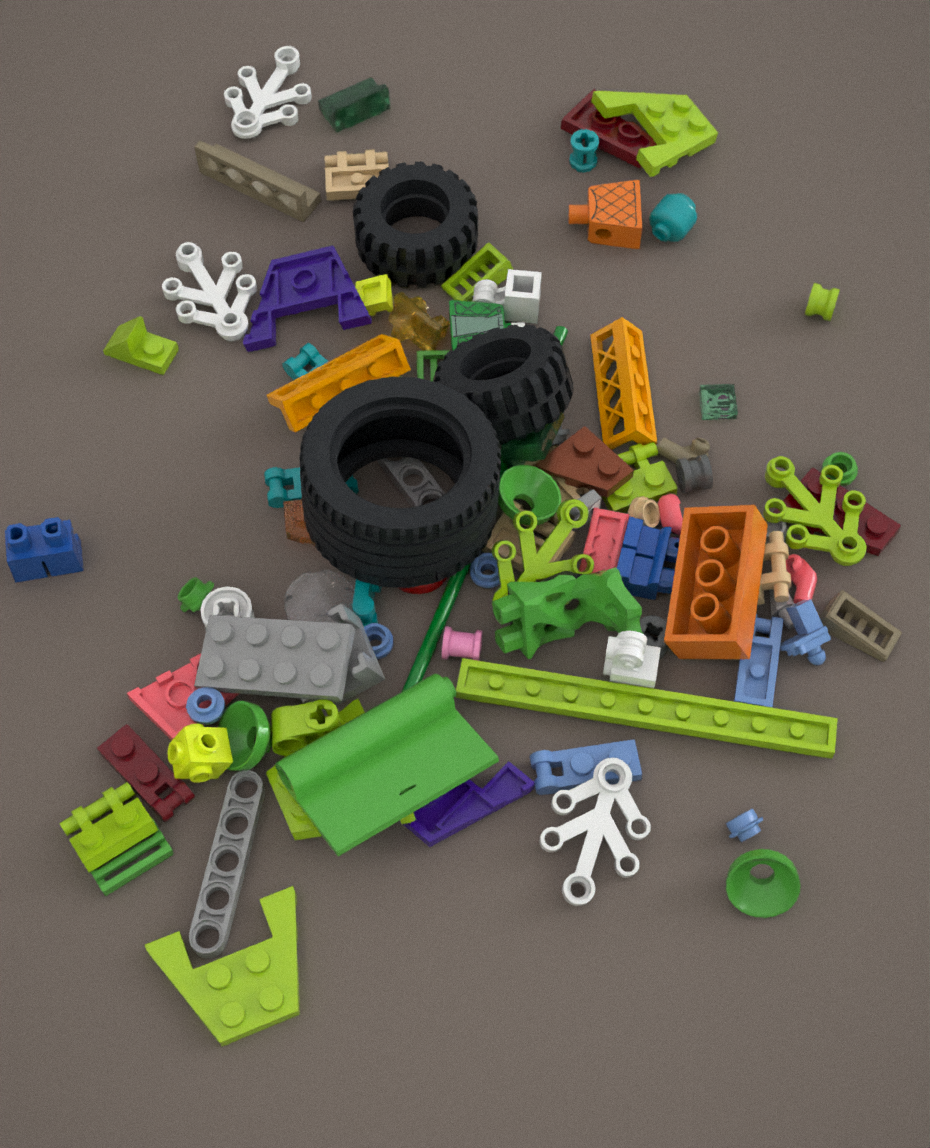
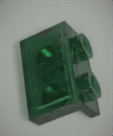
M370 77L318 100L319 110L337 133L389 110V88L386 84L378 86L374 79Z
M560 412L559 418L554 423L546 424L545 429L540 432H532L527 435V438L521 440L516 438L508 440V443L503 444L501 458L503 463L507 465V468L524 465L526 460L534 462L545 459L563 423L564 413Z

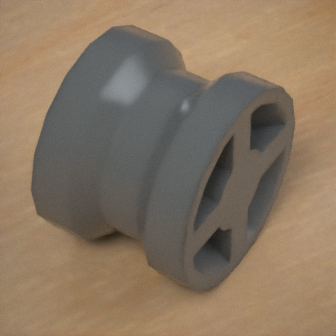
M706 454L698 455L695 460L690 461L686 458L677 459L676 475L682 493L692 492L693 488L700 487L703 490L712 488V468Z
M645 616L640 619V626L643 634L647 637L646 645L661 647L659 659H661L668 650V646L664 642L667 622L658 616ZM650 633L658 635V638L651 636Z

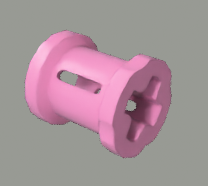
M446 626L442 644V659L448 660L450 656L480 661L483 631L477 630L475 633L453 631L452 627Z

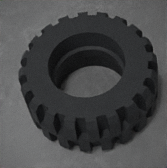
M415 161V165H406V162L396 165V168L390 169L387 167L381 170L378 177L372 176L356 196V202L353 205V221L358 255L361 261L367 265L368 270L374 275L379 273L380 276L387 274L391 283L395 281L398 282V286L406 288L409 285H417V288H426L429 283H434L436 286L444 283L446 277L454 275L476 252L478 238L477 200L471 192L470 186L463 179L459 180V175L451 170L446 172L442 166L434 163L432 166H427L424 162ZM414 216L431 218L441 223V225L433 230L416 234L401 232L391 227L399 220Z
M516 324L508 325L507 328L502 329L499 327L490 329V332L472 336V339L467 342L462 341L456 345L454 351H449L444 356L443 361L439 362L433 378V382L441 383L463 394L477 405L492 423V428L496 431V438L500 444L508 443V440L516 438L517 440L527 438L528 434L532 432L538 433L545 429L546 424L554 423L559 418L560 412L564 413L567 409L574 391L573 381L560 340L542 327L537 329L534 325L526 324L524 327H519Z

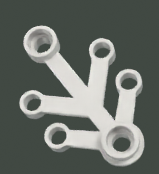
M284 46L275 52L276 69L262 90L257 82L256 70L253 67L244 66L238 70L239 83L247 88L253 104L250 109H246L243 104L242 90L238 87H229L224 92L226 105L232 108L235 113L231 127L237 137L250 139L259 135L265 126L279 122L285 126H292L298 122L297 108L290 104L282 106L280 110L263 114L265 109L295 101L300 105L311 101V88L304 83L276 93L286 76L294 74L300 66L299 52L296 48Z
M192 242L181 244L176 252L178 266L184 272H192L202 290L184 287L177 278H168L163 282V293L168 300H184L176 307L179 321L185 324L193 322L215 327L217 333L227 341L240 340L245 335L249 326L248 318L244 312L251 296L257 291L255 278L249 274H244L237 278L238 294L230 308L225 300L236 274L243 268L240 254L228 252L223 255V271L217 285H215L203 265L204 260L200 247ZM245 284L251 285L249 287H242ZM173 287H176V288H177L176 290H173V291H170V290H169L170 288H173ZM194 303L211 306L216 313L199 311ZM187 310H190V311H191V312L188 313V314H183L184 311H187Z
M607 758L602 760L594 769L592 779L570 790L556 792L551 800V807L559 815L571 813L575 804L596 794H599L595 809L557 828H546L539 838L540 846L543 850L556 852L565 841L587 831L575 873L570 874L562 885L564 899L574 906L587 904L595 894V883L591 878V874L603 837L615 858L614 868L619 876L629 878L639 870V859L636 855L630 853L610 815L614 799L628 821L625 829L631 839H644L650 832L651 824L645 816L641 815L628 790L632 783V772L629 766L620 759ZM608 772L616 773L619 777V782L615 785L607 783L605 774ZM560 796L567 797L570 800V807L567 809L559 808L556 799ZM632 822H642L645 826L644 833H634L631 828ZM548 833L556 834L559 838L558 845L553 847L547 845L545 835ZM628 858L633 862L634 868L631 872L622 870L620 867L621 859ZM580 883L583 885L585 893L582 897L572 895L570 890L572 884Z

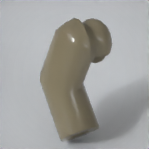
M664 437L658 444L657 449L658 454L676 463L677 459L686 458L690 461L695 460L698 455L706 454L709 456L710 444L706 439L698 437L692 441L691 445L681 447Z

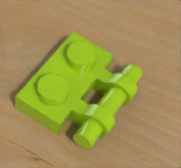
M651 442L642 446V444L638 443L630 446L629 451L617 454L628 465L634 464L636 470L633 472V478L608 498L601 497L609 511L626 514L634 498L644 496L658 502L660 497L666 494L677 495L678 487L663 460L651 465L649 464L647 459L658 455L656 444Z
M128 782L116 789L110 787L102 792L103 797L85 808L82 806L77 807L71 811L72 816L59 823L66 836L80 828L82 829L80 833L70 838L69 841L89 873L158 831L154 821L138 797L123 805L124 801L135 795ZM112 809L113 812L111 814L99 820L95 824H92L93 820L97 819L98 817Z

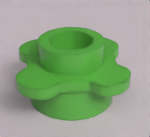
M197 577L190 579L178 594V600L182 603L180 609L183 612L187 610L199 611L203 600L213 589L214 583L208 581L204 584Z

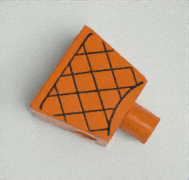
M640 180L589 187L587 205H569L568 224H587V236L590 243L640 249L642 234Z

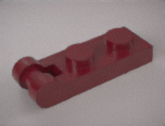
M125 724L97 747L99 754L125 782L129 783L131 788L164 823L174 816L173 811L182 803L187 805L195 798L190 788L182 780L175 779L174 773L128 724ZM169 788L172 792L163 800L158 797Z

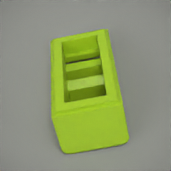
M488 242L454 275L444 282L441 288L453 300L472 302L475 285L472 287L466 281L471 277L476 283L481 280H491L498 285L507 279L508 269H514L510 261ZM492 263L494 267L490 270L487 266ZM482 271L486 275L481 278L477 273ZM461 285L467 292L462 295L455 287Z

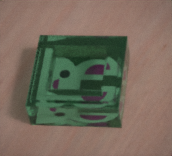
M734 384L700 385L699 398L702 420L737 418L738 410Z

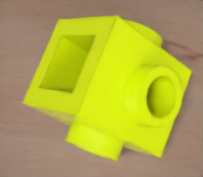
M190 724L184 726L168 746V760L173 765L175 779H190L191 782L195 783L218 779L233 763L227 728Z

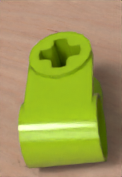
M320 699L294 706H282L273 710L271 713L273 751L281 756H289L323 737L325 731L330 733L344 725L345 722L339 717L337 706L330 700ZM322 709L326 711L327 716L324 715Z

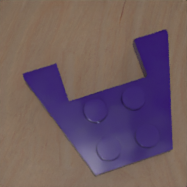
M333 245L271 260L260 291L262 299L258 310L253 311L250 319L253 325L250 333L245 334L243 345L248 352L276 346V318L328 307L334 304H338L339 323L343 330L372 324V319Z
M508 761L484 788L481 789L469 779L414 811L416 821L403 825L428 847H432L529 794L535 788V782Z

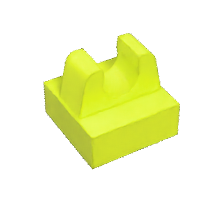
M387 274L355 282V288L370 316H374L376 312L384 310L388 312L393 311L391 281Z

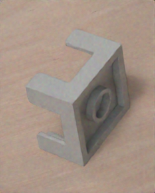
M342 603L327 611V614L336 621L335 623L351 624L355 628V635L342 702L332 701L336 706L385 680L360 618ZM301 698L302 703H309V702L317 701V700H315V699H302V698Z

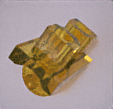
M403 292L395 294L393 299L395 305L388 317V321L393 325L391 336L399 339L400 342L409 339L422 351L436 350L438 341L447 334L449 321L442 315L433 318L428 315L427 304L420 296L409 298Z

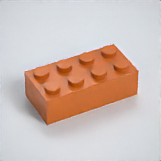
M755 505L684 508L664 642L678 659H750L768 524Z

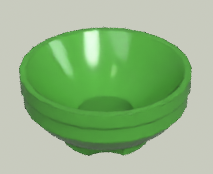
M517 465L507 469L502 474L499 484L498 503L504 513L513 520L515 514L520 511L515 507L513 500H525L530 505L531 512L537 517V525L548 522L557 513V509L561 504V493L557 483L545 471L530 465ZM523 515L519 522L529 526L531 520L527 515Z
M236 701L225 710L218 727L227 728L233 763L227 769L232 771L250 770L262 760L266 752H269L272 747L271 725L263 709L248 701Z
M769 849L748 851L736 858L729 867L726 877L728 898L739 911L747 915L762 918L780 915L794 905L800 894L801 884L796 867L790 859L777 851ZM758 864H766L774 870L773 874L766 879L755 878L751 875L750 871Z

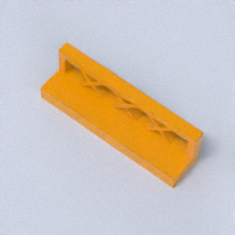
M621 317L590 334L603 443L611 450L631 440L642 444V446L651 442L657 444L642 330ZM613 336L614 340L606 353L603 351L602 341ZM615 361L617 369L612 378L608 380L606 373L612 362ZM616 389H618L621 396L613 409L610 408V400ZM621 417L624 419L625 430L614 435L613 429Z
M380 334L266 396L271 405L281 409L289 430L297 432L305 428L312 421V417L319 412V409L326 402L345 389L368 380L399 377L410 371L411 368L400 340Z

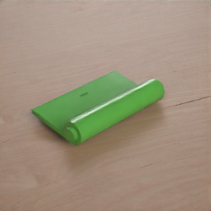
M434 673L276 762L275 766L284 786L337 856L344 854L499 762L497 754L455 709L453 698L456 697L457 693L448 677L444 676L442 678Z

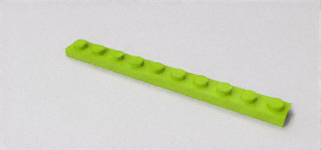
M462 658L456 687V698L829 759H832L835 754L838 718Z

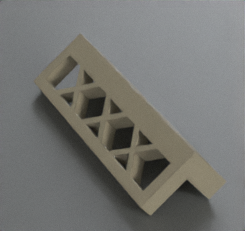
M199 140L194 146L200 173L303 223L321 202L319 192L221 145L215 144L211 146Z

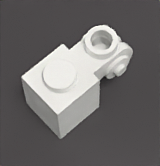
M508 269L506 286L498 288L497 284L491 280L478 281L474 287L472 302L501 304L504 308L505 321L537 324L542 272Z
M623 631L618 633L617 637L609 636L603 675L610 676L609 682L654 689L661 647L646 645L647 637L636 631Z

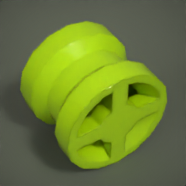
M814 283L804 315L813 316L816 314L822 316L826 321H831L840 289L832 288L828 290L822 288L821 284Z

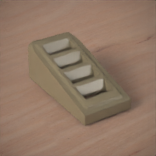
M841 590L831 598L820 615V620L823 626L827 627L830 635L882 662L887 660L902 634L900 630L844 590ZM838 611L844 614L842 618L836 615ZM852 618L857 621L854 627L849 624ZM865 626L871 628L867 636L862 634ZM879 633L885 635L880 645L874 642Z

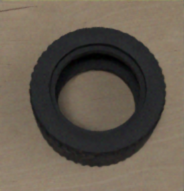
M387 377L368 380L345 389L326 402L319 409V412L312 417V421L308 423L307 431L302 437L303 441L300 445L301 452L299 456L304 521L306 522L309 537L315 543L317 551L321 552V555L329 560L330 564L339 569V571L359 581L381 587L411 588L433 584L453 576L463 570L466 565L472 563L474 558L480 555L481 549L485 548L488 544L492 530L495 527L500 484V443L496 438L497 434L492 428V423L486 418L484 412L463 394L441 383L415 377ZM390 457H411L437 466L452 479L455 485L445 495L431 503L411 508H389L373 504L361 498L346 485V482L356 471L371 462Z

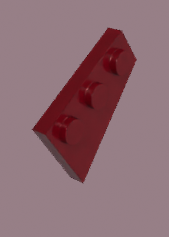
M593 89L562 118L561 130L571 135L578 130H591L598 135L599 149L638 168L642 167L636 160L639 149L657 146L652 137L634 122H626L620 116L604 119L591 102L594 91H597L596 89Z
M812 467L800 482L820 504L822 485L819 478L821 472ZM839 485L836 490L833 520L843 529L846 512L842 509V502L845 494L849 491ZM790 493L783 500L788 508L804 510ZM855 500L848 501L851 505H859ZM865 502L864 508L859 514L857 534L864 539L866 552L879 556L897 535L901 525ZM775 509L773 513L778 514L780 511ZM804 526L809 534L814 535V532L826 535L821 528Z

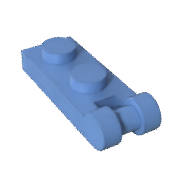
M756 613L750 659H739L733 701L772 708L783 618L772 616L771 620L757 617L758 614ZM755 632L768 634V638L755 636Z
M635 739L553 752L540 750L529 756L531 768L536 770L537 778L534 782L536 793L539 795L553 794L560 790H570L592 779L596 766L607 758H617L624 761L632 772V781L642 779V770ZM561 767L563 776L552 775L551 768ZM608 772L605 774L607 783L613 785L619 782V777L616 773Z

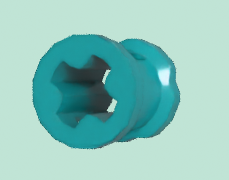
M587 129L574 132L570 143L573 149L569 159L570 166L578 172H590L597 166L595 151L599 145L598 135ZM583 138L585 139V145H584V147L582 146V139H583ZM584 155H586V163H585V164L583 163Z

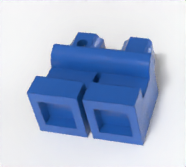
M59 517L45 519L40 525L28 527L22 523L8 525L7 530H5L7 563L15 583L48 577L47 568L51 577L84 571L81 540L78 534H74L71 520L61 521Z
M629 517L617 565L624 586L632 596L656 600L657 592L671 594L675 570L663 566L664 561L676 563L680 539L670 536L672 527H663L661 530L643 526L644 520Z

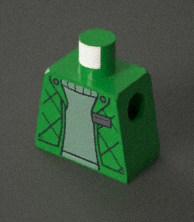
M449 300L452 351L462 341L467 342L472 339V336L490 332V329L497 327L502 329L507 328L508 325L516 324L519 327L525 326V322L505 323L504 308L501 304Z

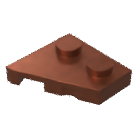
M586 426L582 427L535 464V467L546 473L565 479V484L576 488H587L591 491L594 489L598 495L606 498L633 478L634 472L626 462Z

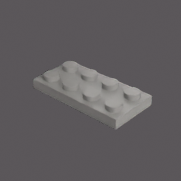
M209 615L194 686L197 689L204 687L214 688L219 692L315 700L327 699L342 702L355 628L351 624Z

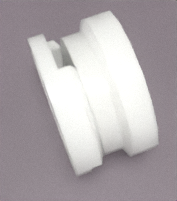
M227 586L210 592L203 600L200 609L205 630L207 629L209 615L255 618L251 600L245 592L235 587Z

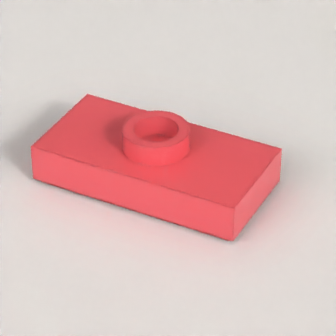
M594 508L583 554L589 555L594 561V569L590 574L604 569L617 568L629 521V514ZM584 558L581 560L580 572L587 568V562Z

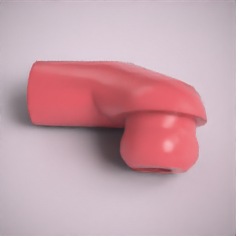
M666 494L658 500L661 526L672 527L671 532L680 536L683 521L679 505L681 502L675 494Z
M791 554L786 559V570L791 574V581L796 586L793 601L796 604L802 600H812L817 583V575L803 558L797 554Z

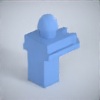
M802 600L786 608L797 631V635L780 644V651H786L788 656L807 653V659L810 663L818 666L823 664L826 658L825 651L821 649L820 645L830 641L831 638L827 627L823 626L812 600Z

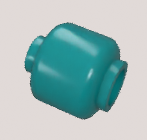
M682 193L665 195L649 216L653 235L663 242L681 241L697 221L695 203Z

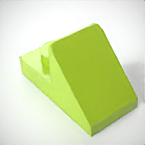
M139 316L117 327L105 346L103 353L109 357L164 375L179 349L177 342L147 332L143 317Z

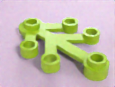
M784 456L771 459L765 471L766 482L774 488H786L804 510L788 508L782 500L773 498L765 504L763 510L764 518L770 523L782 521L795 524L788 528L785 537L786 544L792 549L809 548L830 552L833 560L842 566H851L859 563L866 553V543L857 534L859 514L862 512L866 502L865 496L856 490L845 494L842 509L846 513L843 529H841L833 520L836 490L843 478L842 470L835 465H827L822 469L819 478L822 485L819 504L794 475L795 467L790 459ZM776 468H783L786 471H779ZM826 475H833L836 477V480H830ZM855 500L859 505H851L848 501ZM776 508L780 513L774 514L769 509ZM804 526L821 528L828 537L811 535ZM799 534L803 539L796 540L791 535ZM843 544L850 545L854 549H847L843 546Z
M569 499L559 505L557 509L559 522L537 553L533 532L537 526L536 515L531 511H519L515 514L513 525L518 531L524 570L516 582H535L537 579L548 578L563 571L579 574H590L593 571L594 561L587 554H577L572 559L549 562L571 530L579 528L586 523L588 508L582 501ZM573 507L578 508L580 511V517L576 521H573L569 515ZM523 515H527L531 520L529 527L526 529L522 528L519 522ZM507 540L497 541L492 547V556L497 560L500 588L494 593L492 601L507 596V584L515 582L511 560L516 555V548L512 542ZM503 544L509 547V555L506 558H501L498 554V549ZM584 558L587 562V568L580 572L577 569V562L579 559Z

